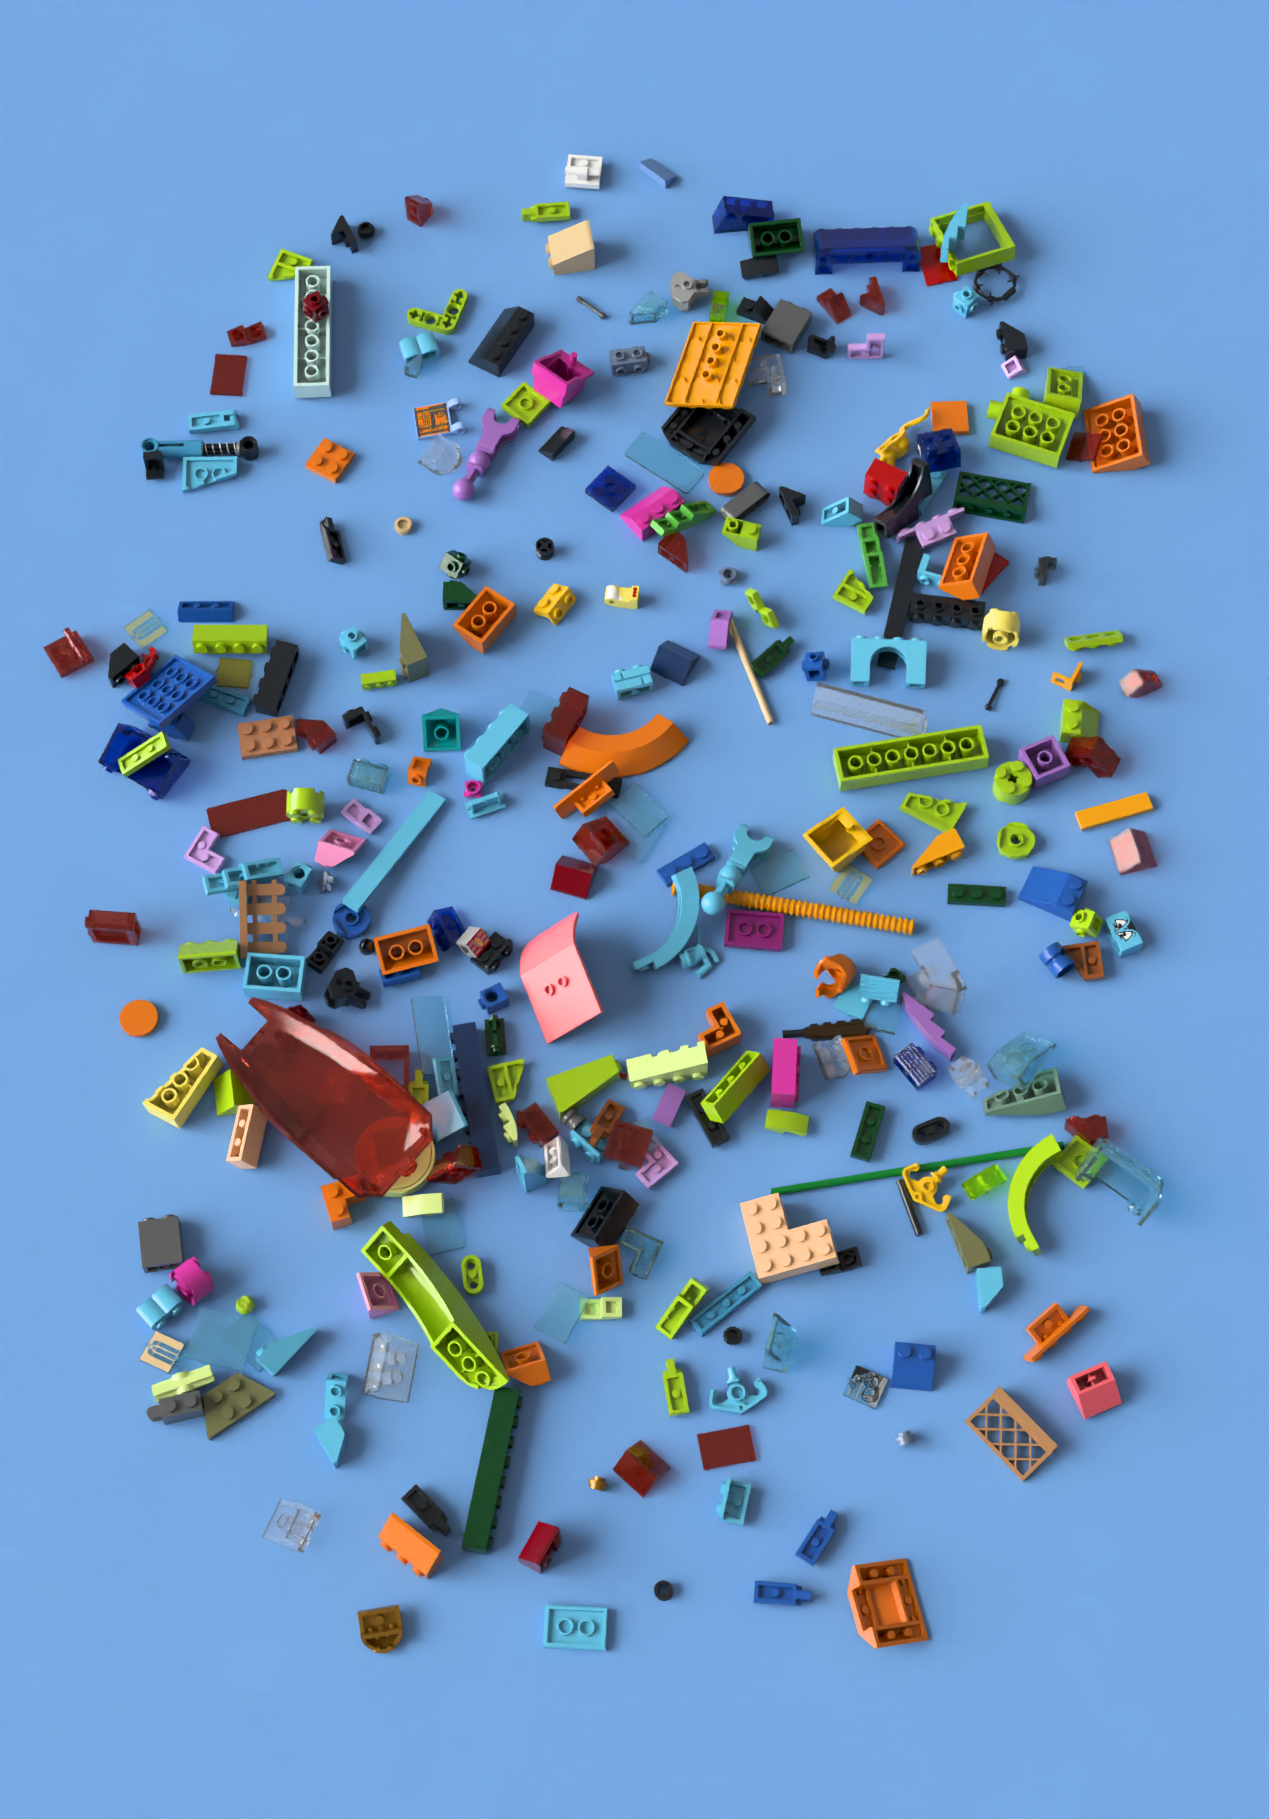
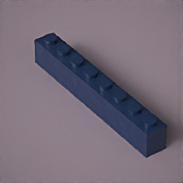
M476 1023L452 1025L453 1032L449 1033L451 1044L456 1046V1050L452 1051L454 1062H458L459 1068L455 1069L456 1077L462 1083V1086L458 1087L460 1099L464 1098L465 1105H461L462 1113L468 1119V1126L465 1127L466 1135L471 1137V1141L467 1142L469 1154L473 1153L474 1160H470L472 1172H476L477 1178L498 1175L501 1172Z

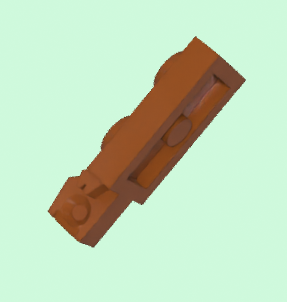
M608 1099L592 1123L589 1131L592 1133L588 1144L596 1147L600 1139L606 1140L626 1108Z

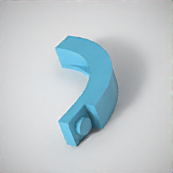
M692 866L671 876L678 896V914L670 936L656 951L631 963L632 971L637 969L639 972L650 968L649 963L653 970L666 964L681 951L690 938L699 911V890Z

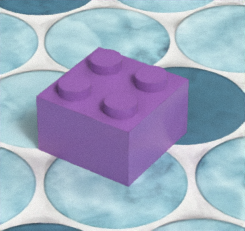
M1054 735L1019 749L1017 759L1030 770L1034 789L1068 776L1071 765Z

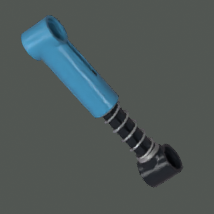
M246 436L236 443L226 442V444H220V442L218 444H213V442L206 444L203 440L157 441L149 437L145 438L140 445L142 454L143 452L161 451L163 459L204 457L205 454L208 456L211 454L215 456L218 454H236L247 461H252L259 456L257 440L252 436Z

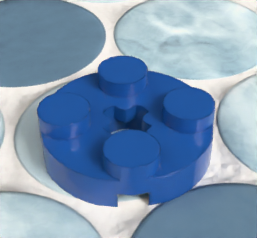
M341 903L334 910L332 922L334 929L339 935L351 940L367 932L371 926V916L365 905L357 913ZM349 916L352 918L356 917L354 923H348Z

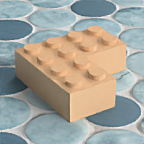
M779 1193L740 1203L758 1278L762 1284L840 1263L831 1227L827 1219L790 1229L784 1204Z

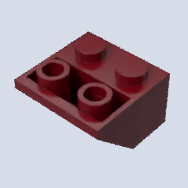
M538 1521L518 1557L519 1562L540 1574L543 1569L547 1570L552 1561L551 1555L553 1551L557 1552L562 1544L560 1528Z

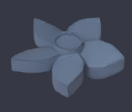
M328 871L324 872L323 879L317 880L318 884L323 885L320 891L322 894L326 890L333 892V884L336 881V877H332Z

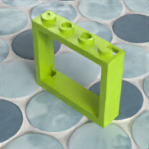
M989 201L968 207L966 224L984 219L1001 248L962 260H958L953 251H948V266L951 271L953 270L956 277L1015 259L1016 246ZM957 211L930 218V228L928 230L930 236L934 237L937 248L941 249L944 238L942 232L947 230L950 221Z

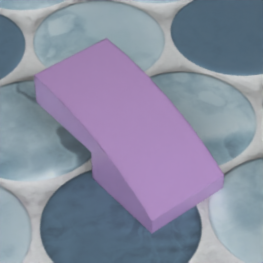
M354 798L341 811L344 817L368 834H371L383 821L369 808L366 809Z

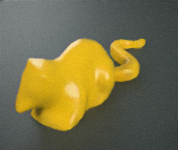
M926 409L924 415L905 423L900 427L898 433L889 437L885 443L878 447L874 452L880 455L881 458L879 460L895 466V461L906 455L909 450V439L906 430L926 420L931 409Z

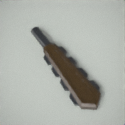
M851 1019L850 1022L841 1020L835 1024L824 1022L822 1025H818L815 1023L810 1024L809 1027L804 1029L783 1030L782 1037H804L812 1041H819V1039H824L825 1041L838 1039L840 1041L844 1037L868 1035L872 1027L860 1019Z

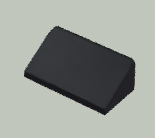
M561 426L538 451L553 461L575 438V431Z

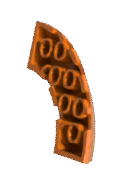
M659 713L643 727L620 735H602L579 727L568 741L559 765L568 770L594 774L612 760L620 771L614 778H623V776L634 774L637 776L647 773L648 770L657 766L660 767L670 758H674L688 744L689 740L672 721Z

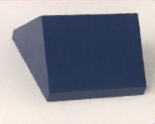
M667 640L659 645L650 671L683 686L700 659V655Z

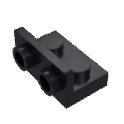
M494 932L489 937L491 942L478 958H470V961L487 975L492 971H496L501 964V960L504 957L507 958L513 951L512 940H506L497 932Z

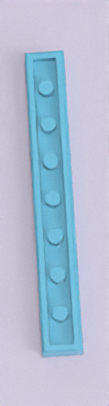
M431 790L428 792L343 898L342 904L357 913L362 909L444 806L446 799Z

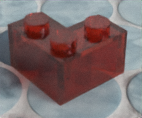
M1099 736L1072 738L1064 753L1073 767H1088L1098 778L1112 777L1121 760L1115 751L1105 743V740Z

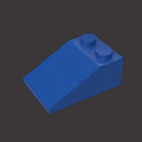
M1033 866L1018 899L1071 922V918L1086 890L1088 881L1071 873Z

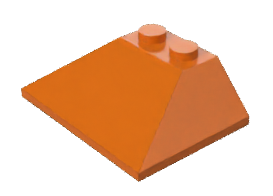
M906 1558L852 1566L847 1594L858 1634L875 1649L929 1640Z

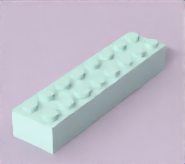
M295 267L293 380L295 397H331V267ZM317 290L320 295H324L328 299L329 314L317 323H314L303 312L302 300L308 294H312Z

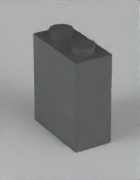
M780 299L761 330V341L792 354L812 322V313L805 308L794 305L790 301Z
M170 1214L163 1216V1218L155 1219L150 1217L138 1222L142 1268L145 1273L176 1269L185 1262L181 1222L178 1216Z

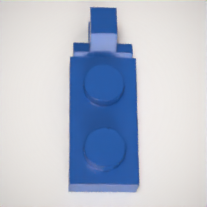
M831 1509L826 1518L821 1516L817 1519L795 1556L813 1567L835 1533L837 1526L833 1523L838 1517V1513Z
M755 1581L754 1603L796 1607L801 1606V1602H812V1591H802V1586H797V1584Z

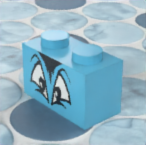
M1126 910L1105 918L1103 928L1119 958L1141 950L1144 942L1143 936L1140 932H1137L1134 919L1131 915H1128Z

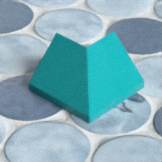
M440 708L422 715L424 752L461 750V722L459 713Z

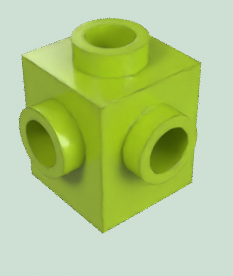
M1076 909L1069 926L1079 937H1098L1104 920L1091 909Z

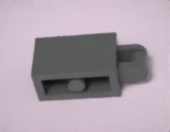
M199 1390L161 1398L159 1399V1405L151 1406L147 1409V1416L153 1422L163 1420L165 1425L205 1416L202 1395Z

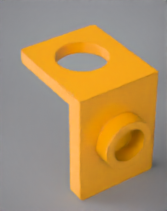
M1079 662L1071 679L1053 672L1051 683L1071 691L1074 684H1078L1081 680L1083 663ZM1056 678L1062 679L1065 683L1058 681Z

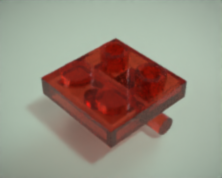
M70 628L63 630L64 637L43 647L61 678L94 662L91 653L77 631L72 632Z

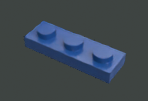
M704 842L659 868L657 874L668 888L673 884L671 876L691 866L695 872L715 860V855Z

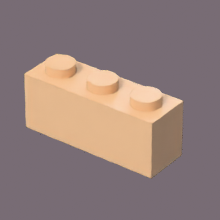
M254 1104L238 1106L226 1159L227 1162L240 1169L257 1168L269 1112Z

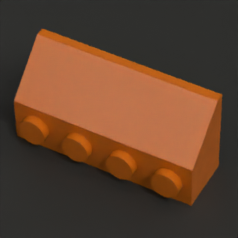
M988 532L954 538L938 586L940 590L961 600L980 598L996 550Z

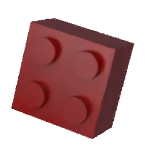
M875 458L865 474L863 493L869 498H875L884 505L889 506L901 491L908 473Z

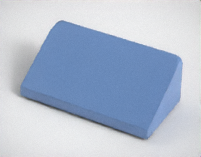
M652 158L639 163V170L664 188H667L677 178L676 175Z

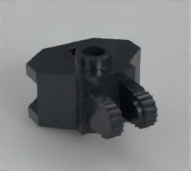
M346 967L335 972L324 997L327 1006L332 1009L342 1006L349 1007V1005L358 1007V1009H365L367 1003L364 1000H369L371 993L359 986L360 983L357 982L354 971Z

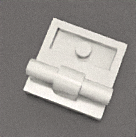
M568 154L567 167H565V187L599 189L603 157Z

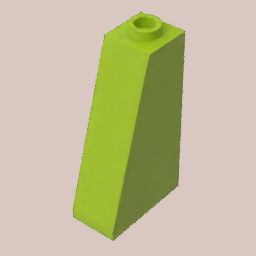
M611 1054L546 1078L547 1087L560 1120L563 1119L568 1111L573 1108L578 1109L619 1079V1071L622 1069L618 1059L614 1060Z

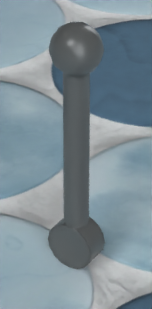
M581 296L576 298L578 303H582L599 315L600 319L606 318L604 312L595 309L584 301Z

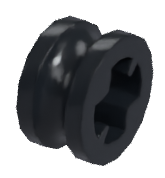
M661 1580L655 1584L654 1594L658 1600L667 1601L673 1595V1588L668 1581ZM660 1586L668 1587L667 1595L663 1596V1593L661 1595L658 1594Z

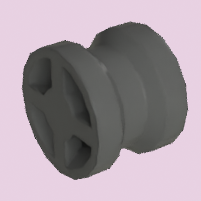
M573 1108L566 1113L561 1123L569 1126L570 1131H576L586 1121V1118L580 1116L578 1111Z

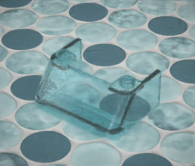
M1100 1136L1095 1141L1078 1167L1076 1175L1078 1182L1081 1178L1086 1181H1094L1097 1178L1127 1200L1129 1212L1134 1216H1139V1226L1143 1225L1161 1202L1164 1186L1162 1179L1105 1137Z

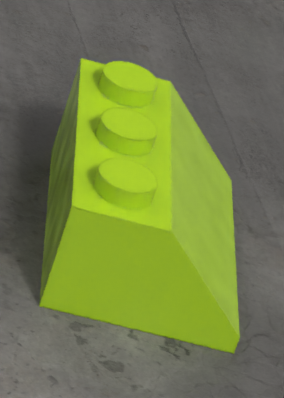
M225 939L220 942L208 940L204 943L188 942L185 945H180L178 960L183 974L241 969L238 940Z

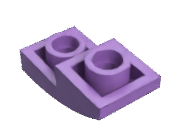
M668 1083L652 1120L670 1127L686 1090Z

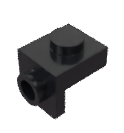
M813 334L808 337V353L823 359L834 353L836 348L834 336L827 340Z
M161 451L143 452L146 479H164L165 463Z

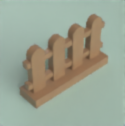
M239 880L240 958H247V952L273 954L285 952L287 945L283 941H278V934L286 931V925L283 922H277V914H283L286 911V906L283 903H277V895L284 894L285 886L281 883H276V880H272V884H257V880H252V884H246V880ZM272 895V903H257V896ZM247 896H252V903H247ZM247 915H253V923H247ZM257 915H272L273 922H258ZM248 934H253V942H248ZM258 934H273V941L258 942Z

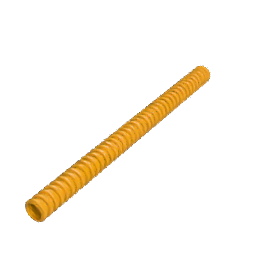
M674 882L671 890L672 896L677 894ZM698 883L699 898L702 900L705 894L715 891L716 887H713V885L709 887L707 884L701 885V883ZM734 889L733 894L727 893L724 897L726 905L728 903H731L732 906L737 904L738 907L743 905V908L749 906V909L755 907V910L760 908L761 911L766 909L767 912L772 910L773 913L778 911V913L784 912L785 915L790 913L791 916L796 914L797 917L802 915L803 918L808 916L809 919L814 917L815 920L817 918H820L821 921L826 919L827 922L832 920L831 922L833 923L834 921H837L839 924L843 922L845 925L849 923L850 926L855 924L856 927L861 925L862 928L867 926L868 929L873 927L874 930L879 928L880 931L885 929L886 932L891 930L892 933L897 931L898 934L903 932L904 935L909 933L910 936L913 934L915 923L914 919L908 920V918L902 919V917L896 918V916L890 917V915L866 913L867 911L860 912L861 910L855 911V909L849 910V908L843 909V907L837 908V906L831 907V905L825 906V904L819 905V903L813 904V902L789 900L790 898L784 899V897L778 898V896L772 897V895L766 896V894L760 895V893L754 894V892L748 893V891L742 892V890L736 891V889Z

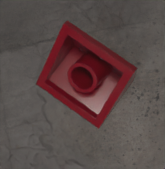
M562 855L555 864L550 890L587 900L598 865Z

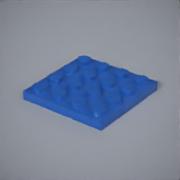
M175 654L151 675L149 681L140 688H135L121 702L124 707L163 729L178 715H181L192 703H195L206 691H209L218 681L213 675Z

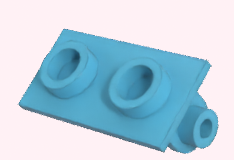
M500 791L464 803L470 820L506 808L502 792Z

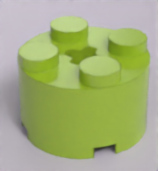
M1010 761L1000 765L995 771L992 791L996 799L1000 802L1008 803V805H1017L1025 801L1032 784L1030 770L1021 761Z
M303 787L293 789L292 793H290V790L287 792L286 816L291 819L292 823L300 824L302 821H310V823L314 824L321 823L325 808V793L320 790V793H316L314 788Z

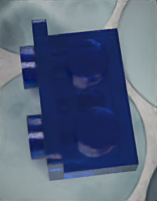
M453 906L434 910L427 920L443 952L447 951L451 945L456 944L466 931Z

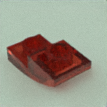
M261 321L246 328L240 325L227 331L232 347L251 345L268 339Z

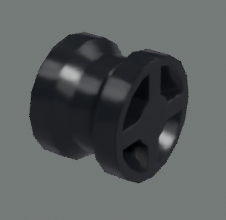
M545 537L536 542V555L539 559L545 561L554 556V543L551 539Z

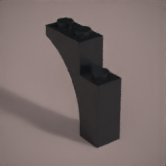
M917 457L911 460L909 473L901 491L883 512L873 518L875 533L889 539L919 519L917 503L933 493L928 462Z

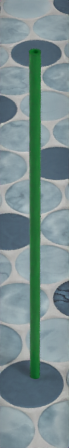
M1063 1141L1057 1142L1060 1149H1064ZM1034 1146L919 1164L918 1171H912L910 1174L938 1170L942 1166L950 1168L1025 1156ZM906 1167L770 1188L771 1194L779 1193V1195L901 1176Z

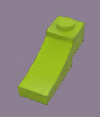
M696 1277L691 1278L682 1292L676 1296L655 1328L669 1339H673L711 1289Z

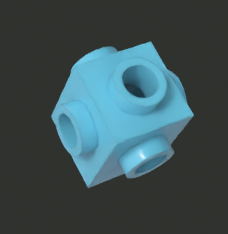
M967 286L957 290L953 295L952 309L964 318L974 312L979 305V295L975 290Z
M354 626L344 630L339 636V647L354 660L369 650L365 634Z

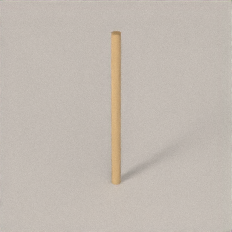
M732 618L729 626L731 636L767 725H772L774 723L773 717L756 675L749 666L751 664Z

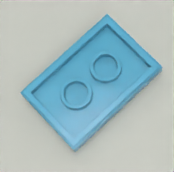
M545 1604L543 1648L606 1651L608 1608Z

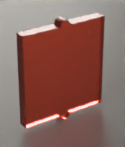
M1074 432L1066 460H1076L1079 462L1095 461L1103 435L1090 432Z

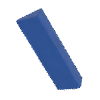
M180 601L177 610L178 621L233 622L235 602Z

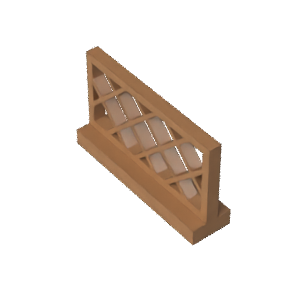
M1000 1386L964 1421L1022 1482L1058 1449V1445ZM993 1400L1000 1405V1414L988 1413V1405ZM1002 1408H1003L1008 1414H1002ZM976 1416H985V1428H976L971 1421ZM988 1416L1000 1417V1428H988ZM1002 1417H1012L1014 1419V1429L1002 1428ZM988 1431H1000V1443H991L988 1440ZM1002 1431L1014 1432V1443H1002ZM1017 1432H1026L1029 1435V1443H1017ZM1031 1438H1032L1037 1444H1031ZM1002 1446H1014V1458H1005L1002 1455ZM1017 1446H1029V1458H1017ZM1031 1447H1041L1046 1453L1041 1458H1031ZM1017 1461H1029V1470L1024 1475L1017 1470ZM1031 1461H1037V1462L1031 1467Z

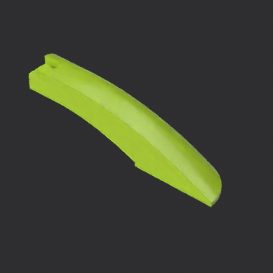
M391 1221L383 1224L360 1251L389 1281L410 1308L429 1339L431 1349L460 1380L475 1389L494 1390L505 1385L510 1379L493 1344L452 1282L409 1233L403 1235Z

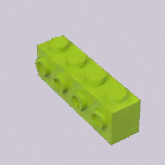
M194 625L192 636L194 654H268V625Z
M746 1051L700 1103L710 1121L725 1123L733 1112L740 1107L747 1096L753 1092V1089L760 1081L764 1079L770 1069L761 1053Z

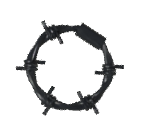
M1002 263L976 271L973 290L988 300V302H991V306L993 302L1007 301L1016 293L1017 277H1020V275H1014L1010 270L1003 267ZM996 269V272L999 271L998 274H1000L1001 270L1005 271L1010 276V280L1007 283L1012 282L1013 287L1006 291L1002 297L991 296V292L989 296L984 295L980 290V286H983V284L979 285L977 279L983 274L987 276L986 270Z

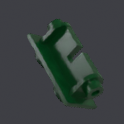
M495 1014L490 1015L489 1019L484 1020L487 1057L507 1055L504 1018H498V1015Z

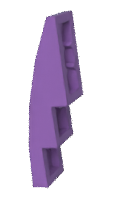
M903 991L900 1002L912 1023L938 1052L951 1061L955 1056L956 1048L944 1040L945 1031L933 1022L935 1014Z

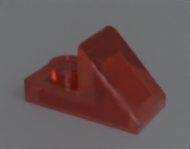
M869 277V285H866L867 293L860 295L859 304L880 316L884 315L885 303L877 277Z
M830 288L817 296L816 300L836 324L851 316V311L842 292L836 294Z

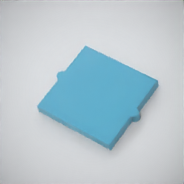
M853 981L839 994L833 1009L845 1013L846 1016L850 1015L863 1020L871 1003L861 1001L862 997H858L860 984Z

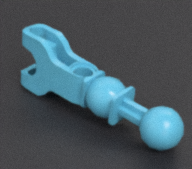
M743 823L740 824L734 833V840L732 842L733 853L726 866L718 874L716 890L708 892L702 898L701 904L704 912L713 916L723 912L726 906L725 895L727 893L733 894L734 889L741 884L743 876H745L753 863L762 862L767 859L773 848L775 838L766 835L762 840H752L747 835L749 826Z

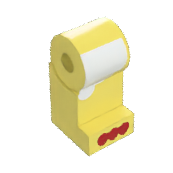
M610 585L606 587L604 598L606 605L638 609L639 586L625 588Z

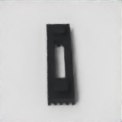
M548 767L545 787L574 790L580 784L565 782L566 777L586 780L593 774ZM613 778L607 785L615 793L611 798L619 799L622 779Z

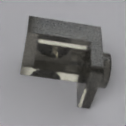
M1045 556L1038 559L1037 568H1034V579H1038V586H1045L1047 570L1056 569L1057 558Z

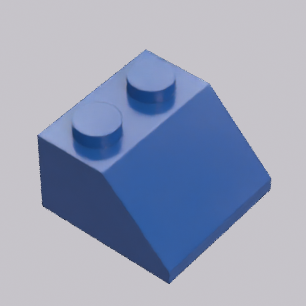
M895 1342L891 1388L932 1392L936 1345Z

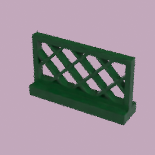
M960 471L953 508L959 509L964 507V513L1024 524L1031 483ZM962 478L970 479L972 482L966 485ZM988 482L989 486L983 488L980 483ZM1005 485L1007 489L1001 491L997 486ZM976 486L979 491L973 493L969 488ZM1022 488L1026 489V491L1019 494L1015 489ZM994 489L998 494L991 496L987 491ZM963 491H966L970 496L959 495V494L962 493ZM1012 492L1015 497L1009 499L1006 494ZM984 494L987 499L978 498V496ZM1001 497L1005 502L995 500ZM1019 500L1023 504V506L1016 505L1013 503Z

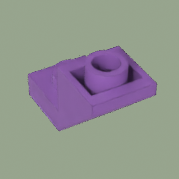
M714 609L710 621L709 649H727L730 641L729 626L733 618L732 610Z

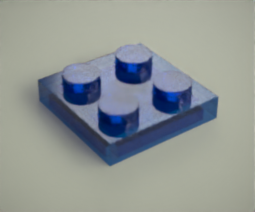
M607 466L585 489V493L613 513L636 489V485L610 466Z

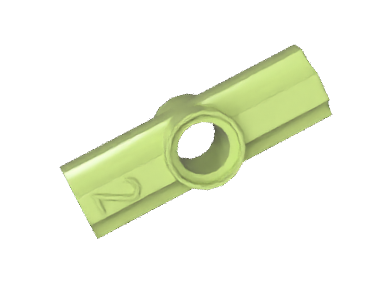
M207 1365L190 1372H179L173 1375L171 1379L151 1385L155 1400L159 1403L161 1398L192 1392L197 1388L216 1381L211 1366Z

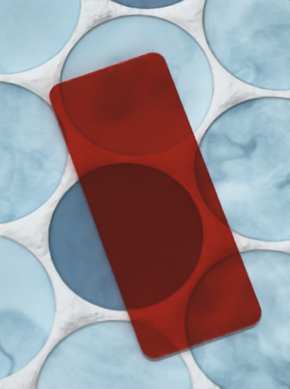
M282 789L208 808L207 816L211 830L219 833L220 838L290 821L291 819L286 816L287 790Z

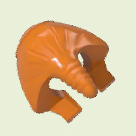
M844 954L825 956L818 962L814 970V978L818 979L820 974L827 970L829 975L835 979V983L830 985L824 982L820 983L815 990L816 997L820 998L821 995H824L828 999L842 993L853 982L856 975V966L848 956Z

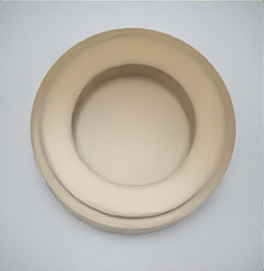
M399 517L396 519L394 526L395 531L399 535H408L412 532L413 524L410 518Z

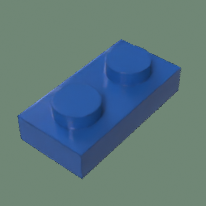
M419 967L384 976L381 969H379L384 988L421 978Z

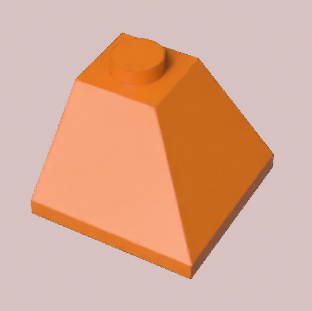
M539 1341L500 1352L508 1376L530 1386L543 1385L551 1381L546 1359Z

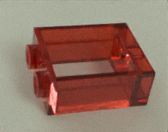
M89 910V916L85 917V928H87L88 935H90L93 943L139 946L141 926L136 913Z
M409 1045L370 1046V1096L376 1099H383L385 1096L401 1099L409 1096ZM404 1059V1085H375L376 1060Z

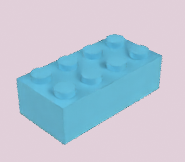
M512 703L507 708L504 707L496 721H492L489 724L484 735L481 734L477 738L476 744L465 752L466 774L476 781H481L484 786L530 733L529 715Z

